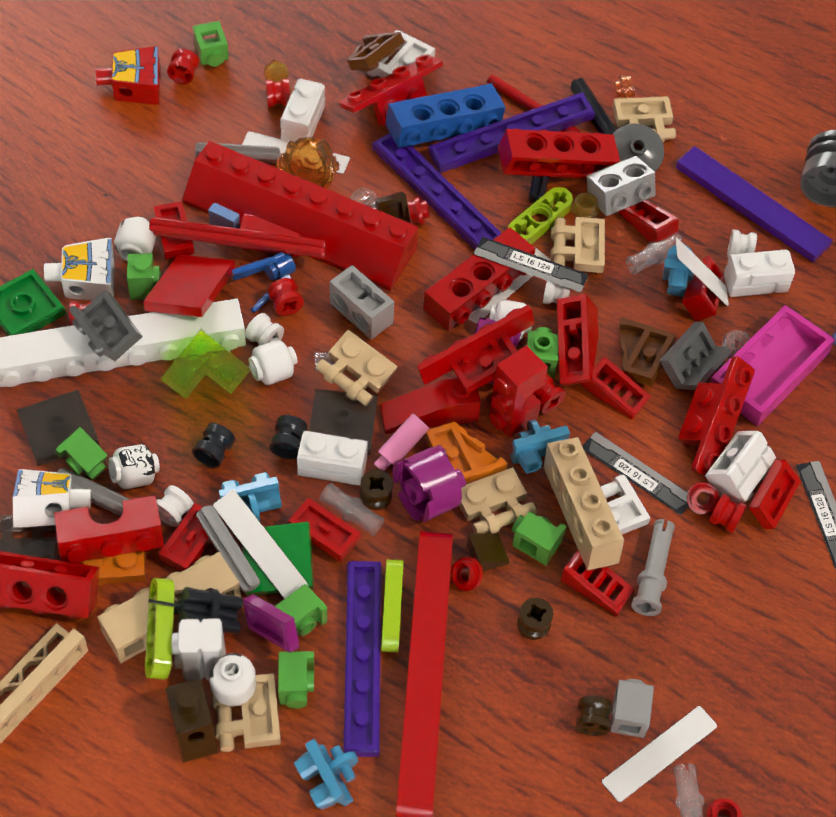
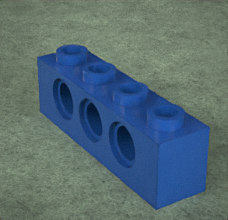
M486 84L389 103L385 124L399 148L462 135L503 120L506 106L493 84Z

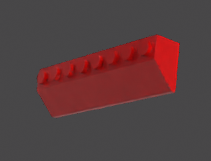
M210 140L194 161L182 198L184 204L208 214V209L213 203L239 214L240 226L244 214H250L299 233L300 237L326 241L325 256L323 258H312L342 271L353 265L371 282L390 291L417 250L418 226Z

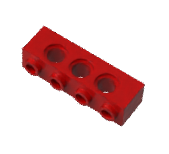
M516 128L506 129L498 145L503 175L587 178V175L621 162L614 134L521 130Z
M511 227L493 239L499 243L535 255L536 248ZM474 254L424 292L423 310L449 331L457 324L462 325L465 323L472 312L477 308L487 306L494 295L499 291H506L520 275L525 276L527 273Z
M0 551V607H18L31 609L38 614L56 613L65 615L70 619H88L97 604L99 567ZM21 581L29 584L31 588L25 587ZM55 587L61 588L65 594L58 592Z

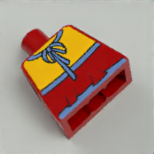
M158 46L114 52L112 54V68H96V84L112 85L114 99L117 101L160 105Z

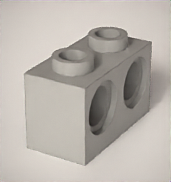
M634 156L587 175L588 200L608 216L656 196L655 171L637 156Z
M353 265L330 281V304L368 338L372 340L393 324L394 301Z

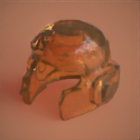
M313 137L299 138L295 142L290 140L286 146L285 153H282L280 158L277 159V167L280 170L326 189L332 184L336 171L340 167L336 156H333L328 141Z

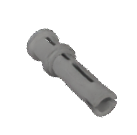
M658 519L654 522L645 570L637 577L639 589L637 597H634L631 603L634 611L645 616H656L661 613L662 604L660 603L662 591L667 587L664 571L675 525L668 520L665 531H662L665 519Z

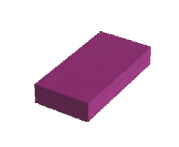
M254 594L243 599L249 629L288 652L299 648L295 620L292 616Z

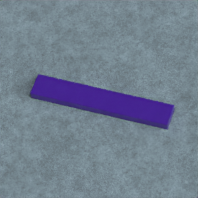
M581 92L429 146V154L439 173H443L499 153L498 145L506 129L560 131L594 119L595 112L584 93Z
M390 133L373 142V150L425 201L427 200V203L474 250H476L482 237L493 240L501 234L486 217L411 145L398 148Z
M694 146L677 161L676 168L811 262L814 263L830 247L832 239Z
M348 561L344 754L355 752L357 757H379L381 562Z

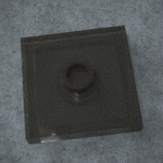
M315 389L309 432L345 437L351 440L368 441L367 455H371L378 396L372 395L371 401L367 406H364L358 400L352 401L346 396L347 392Z
M79 390L17 409L37 466L60 459L56 455L55 449L79 427L98 446L100 445Z

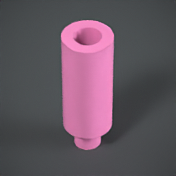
M412 413L380 448L378 452L381 456L374 465L380 470L385 471L390 464L394 466L397 462H400L429 430V427Z

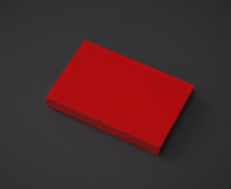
M178 254L143 301L145 311L203 317L233 274L232 270L235 269V261Z

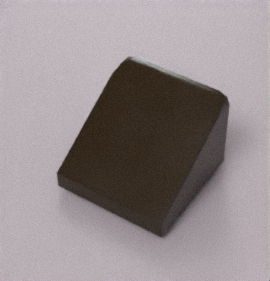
M473 533L468 535L467 546L472 558L480 563L483 571L509 564V559L499 534Z

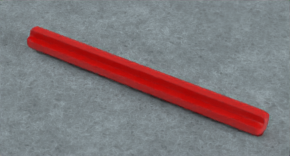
M157 217L151 218L149 230L153 231L154 235L318 258H323L326 253V241Z

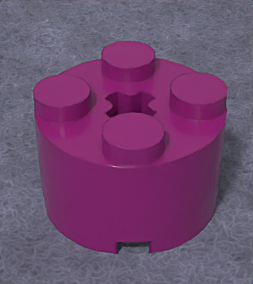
M441 445L430 447L397 462L393 467L394 483L400 481L402 491L397 494L404 508L413 519L417 521L423 519L422 522H427L461 504V488L466 486L465 478L459 469L453 468L448 460L445 449Z

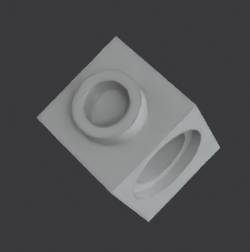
M638 679L619 680L614 693L611 732L640 738L645 737L650 725L654 686L646 685Z

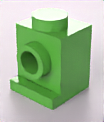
M220 21L193 26L194 46L197 49L202 65L209 64L215 67L221 65L225 60H229L228 44ZM215 34V38L206 40L202 38V36Z
M153 253L128 254L127 282L130 300H145L162 277L160 266H154Z
M546 327L537 328L535 331H528L526 345L548 366L547 374L551 378H555L558 362V334L553 333L552 330Z
M81 427L55 449L56 455L60 459L64 455L68 457L65 463L77 475L82 472L87 478L90 477L94 480L107 468L104 464L107 461V454Z
M529 511L526 516L521 514L512 527V532L515 533L512 546L546 566L562 544L567 526L560 523L557 528L547 518L536 516Z
M306 584L275 606L294 618L297 636H305L315 628L317 621L321 625L327 622V606Z
M314 651L279 652V705H286L290 708H303L307 705V692H314Z

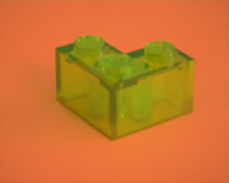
M200 327L162 374L161 380L185 399L205 375L232 394L250 372L251 368Z

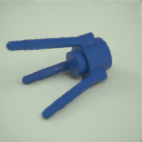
M280 252L272 257L233 269L232 273L234 275L232 279L236 281L265 270L266 275L271 280L291 278L290 274L294 273L296 268L292 257L288 253ZM268 292L251 308L253 313L258 311L270 299Z

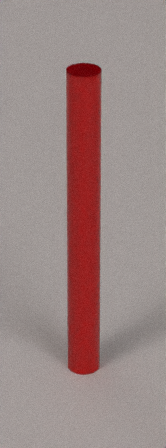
M491 74L488 77V84H493L495 89L530 111L542 106L496 75ZM574 126L560 130L561 132L572 131L580 133V130Z

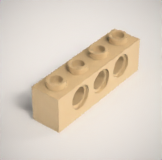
M579 438L547 443L543 468L587 570L619 564L624 538Z

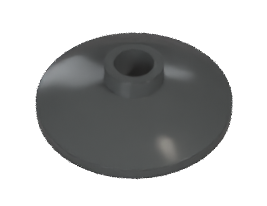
M633 123L624 125L613 133L621 162L637 156L653 171L659 168L664 158V145L660 136L653 129L643 124ZM633 144H640L643 150H635Z

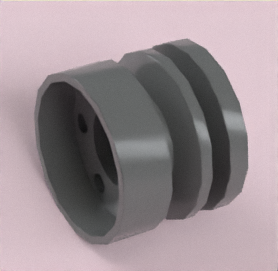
M836 130L818 133L810 140L800 180L801 190L808 199L816 204L828 207H836Z

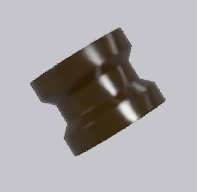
M376 469L366 472L360 482L361 502L368 509L382 510L392 500V478L383 470ZM372 486H381V488L374 489Z
M530 598L521 605L517 626L524 637L531 640H539L549 633L554 615L551 605L541 598ZM533 613H535L536 615L542 616V617H541V618L535 617Z
M599 696L580 698L577 709L580 712V717L576 721L577 731L590 736L609 734L611 732V722L608 720V715L612 713V702Z

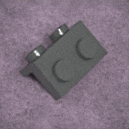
M106 290L83 310L74 305L69 308V311L75 318L72 321L73 325L83 335L87 334L91 340L88 343L89 347L99 357L105 355L111 360L116 361L143 337L112 294Z
M694 322L660 359V362L675 389L696 390L698 382L707 383V379L714 371L723 365L731 350L729 346H716L703 322Z

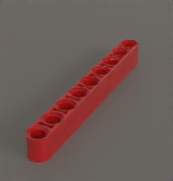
M420 531L396 817L433 816L453 534Z

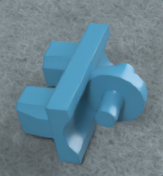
M674 245L668 251L667 258H665L662 280H668L667 295L684 296L687 282L692 281L694 273L678 259L677 247Z
M535 419L527 421V431L518 433L519 439H515L512 442L513 453L510 454L512 463H519L526 474L538 471L543 463L540 457L546 455L547 443L569 439L570 432L567 425L551 430L549 425L540 427Z
M266 472L254 475L251 483L239 485V482L235 480L223 482L222 490H218L220 499L231 490H235L259 522L260 512L282 507L277 477L270 478Z
M315 739L306 743L305 746L308 751L298 758L294 764L301 777L306 781L319 773L322 776L324 782L310 790V795L315 805L323 810L336 803L346 806L354 801L340 774H343L346 782L356 778L352 767L358 762L355 752L344 754L340 746H335L330 750L334 757V760H332L325 745H318Z

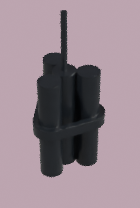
M185 587L181 594L182 599L179 601L174 600V603L153 599L148 600L149 603L174 607V614L179 615V623L181 620L198 619L199 622H202L203 619H220L223 632L238 634L241 628L240 622L237 621V610H241L243 599L219 593L214 588L200 590Z

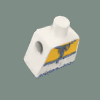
M112 238L65 245L62 248V263L44 264L45 282L61 281L64 296L69 299L93 301L104 290L111 293L114 297L115 255Z
M18 469L13 494V527L55 525L54 512L83 507L91 509V489H72V476L70 474Z

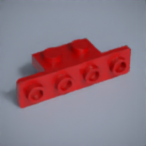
M429 54L418 56L415 62L394 69L392 74L371 81L369 86L361 90L348 93L346 98L339 101V105L341 108L355 113L373 104L378 124L386 126L389 103L427 96L422 77L442 67L443 62L441 59Z
M529 305L516 308L499 321L484 325L477 333L468 338L455 341L448 349L439 354L426 357L422 363L417 365L422 382L428 384L453 370L468 394L494 380L496 365L517 352L510 338L535 324L532 309Z
M739 356L731 358L722 383L698 382L678 439L684 444L699 445L691 469L706 481L708 480L705 475L730 442L755 373V369Z

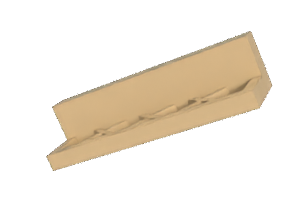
M56 623L0 681V696L5 691H13L0 705V744L88 652L85 637L77 630L73 629L69 633ZM57 637H60L62 641L48 655V646ZM38 665L24 680V671L29 666Z

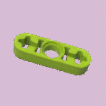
M562 187L552 188L514 219L508 228L511 227L530 244H533L554 226L556 218H563L570 212L573 200L571 192ZM543 214L547 217V220L538 222L532 216Z
M387 559L381 652L398 653L403 560Z
M153 578L148 600L153 599L174 603V581L172 579ZM148 602L145 674L147 678L166 680L169 676L172 661L174 607Z

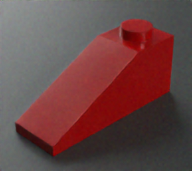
M587 294L557 299L560 385L566 386L590 382L593 377L599 339L598 308Z
M458 378L443 379L381 403L380 410L385 434L395 433L412 413L429 428L439 427L452 422H456L458 425L478 422L481 401L478 388L467 394Z

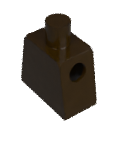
M201 679L165 688L183 763L217 754L218 750L213 724ZM195 732L204 734L197 739L188 738L189 735Z

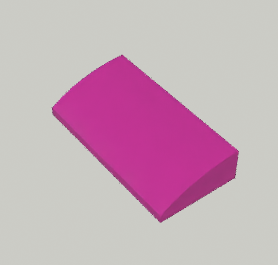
M785 305L734 355L739 356L755 369L740 413L754 425L758 426L830 353L835 339ZM731 359L712 376V383L723 382Z

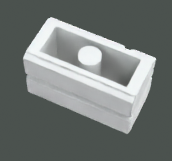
M305 79L297 80L294 91L280 120L282 141L303 147L309 146L325 108V85Z
M788 250L730 254L724 271V279L730 297L788 292L795 275V268Z
M303 431L297 457L298 476L360 486L367 462L368 441L351 440L345 437Z
M738 431L705 475L708 482L717 489L719 499L725 493L730 496L731 501L744 503L753 496V490L759 481L766 477L769 472L768 469L776 459V456L772 449L767 446L768 443L761 432Z
M198 619L181 620L179 623V633H172V653L175 654V668L182 669L183 677L186 681L201 679L202 681L203 677L209 680L212 664L219 657L226 654L223 626L220 619H203L202 622H199Z

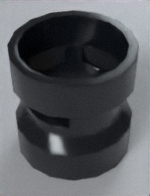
M292 415L278 417L275 424L276 435L271 438L269 445L270 451L284 459H296L303 431L308 429L306 422Z
M209 423L203 432V440H199L195 444L192 454L202 464L211 468H219L225 459L224 452L231 449L236 439L234 434L226 427L217 423Z

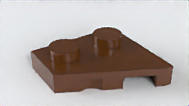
M393 32L364 36L362 41L365 46L359 45L355 48L354 53L347 59L351 71L364 70V72H369L379 66V61L394 55L397 52L396 48L405 42L402 33Z
M621 317L619 327L622 370L632 380L652 386L662 368L660 359L675 344L676 334Z

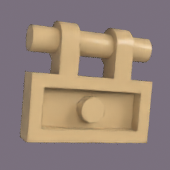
M669 96L614 99L612 107L617 127L633 123L653 126V130L660 136L663 143L665 140L675 139V128L664 127V125H672L673 121Z
M575 217L574 226H568L564 218H556L554 220V227L551 229V239L554 241V247L550 251L551 261L565 266L566 261H574L573 269L577 271L603 273L605 266V219ZM574 240V247L565 246V241Z
M347 330L329 351L328 357L336 363L331 365L324 359H321L315 369L324 375L323 379L328 383H335L346 391V396L352 401L358 400L364 406H367L373 396L365 391V388L368 386L378 393L396 372L398 366L350 330ZM344 370H347L358 380L353 382L342 372Z
M513 467L466 484L465 487L461 488L462 500L459 506L466 520L470 521L478 517L481 520L472 524L474 533L494 534L500 531V527L515 523L521 514L526 516L529 511L533 514L537 513L533 502L524 505L518 503L526 500L527 492ZM504 507H506L507 509L506 512L500 513L498 515H494L492 513Z
M274 673L256 675V689L253 696L247 702L239 705L242 708L243 720L232 721L231 708L234 706L220 703L213 695V708L217 710L218 724L215 725V737L219 739L220 751H233L234 738L244 735L245 749L281 744Z

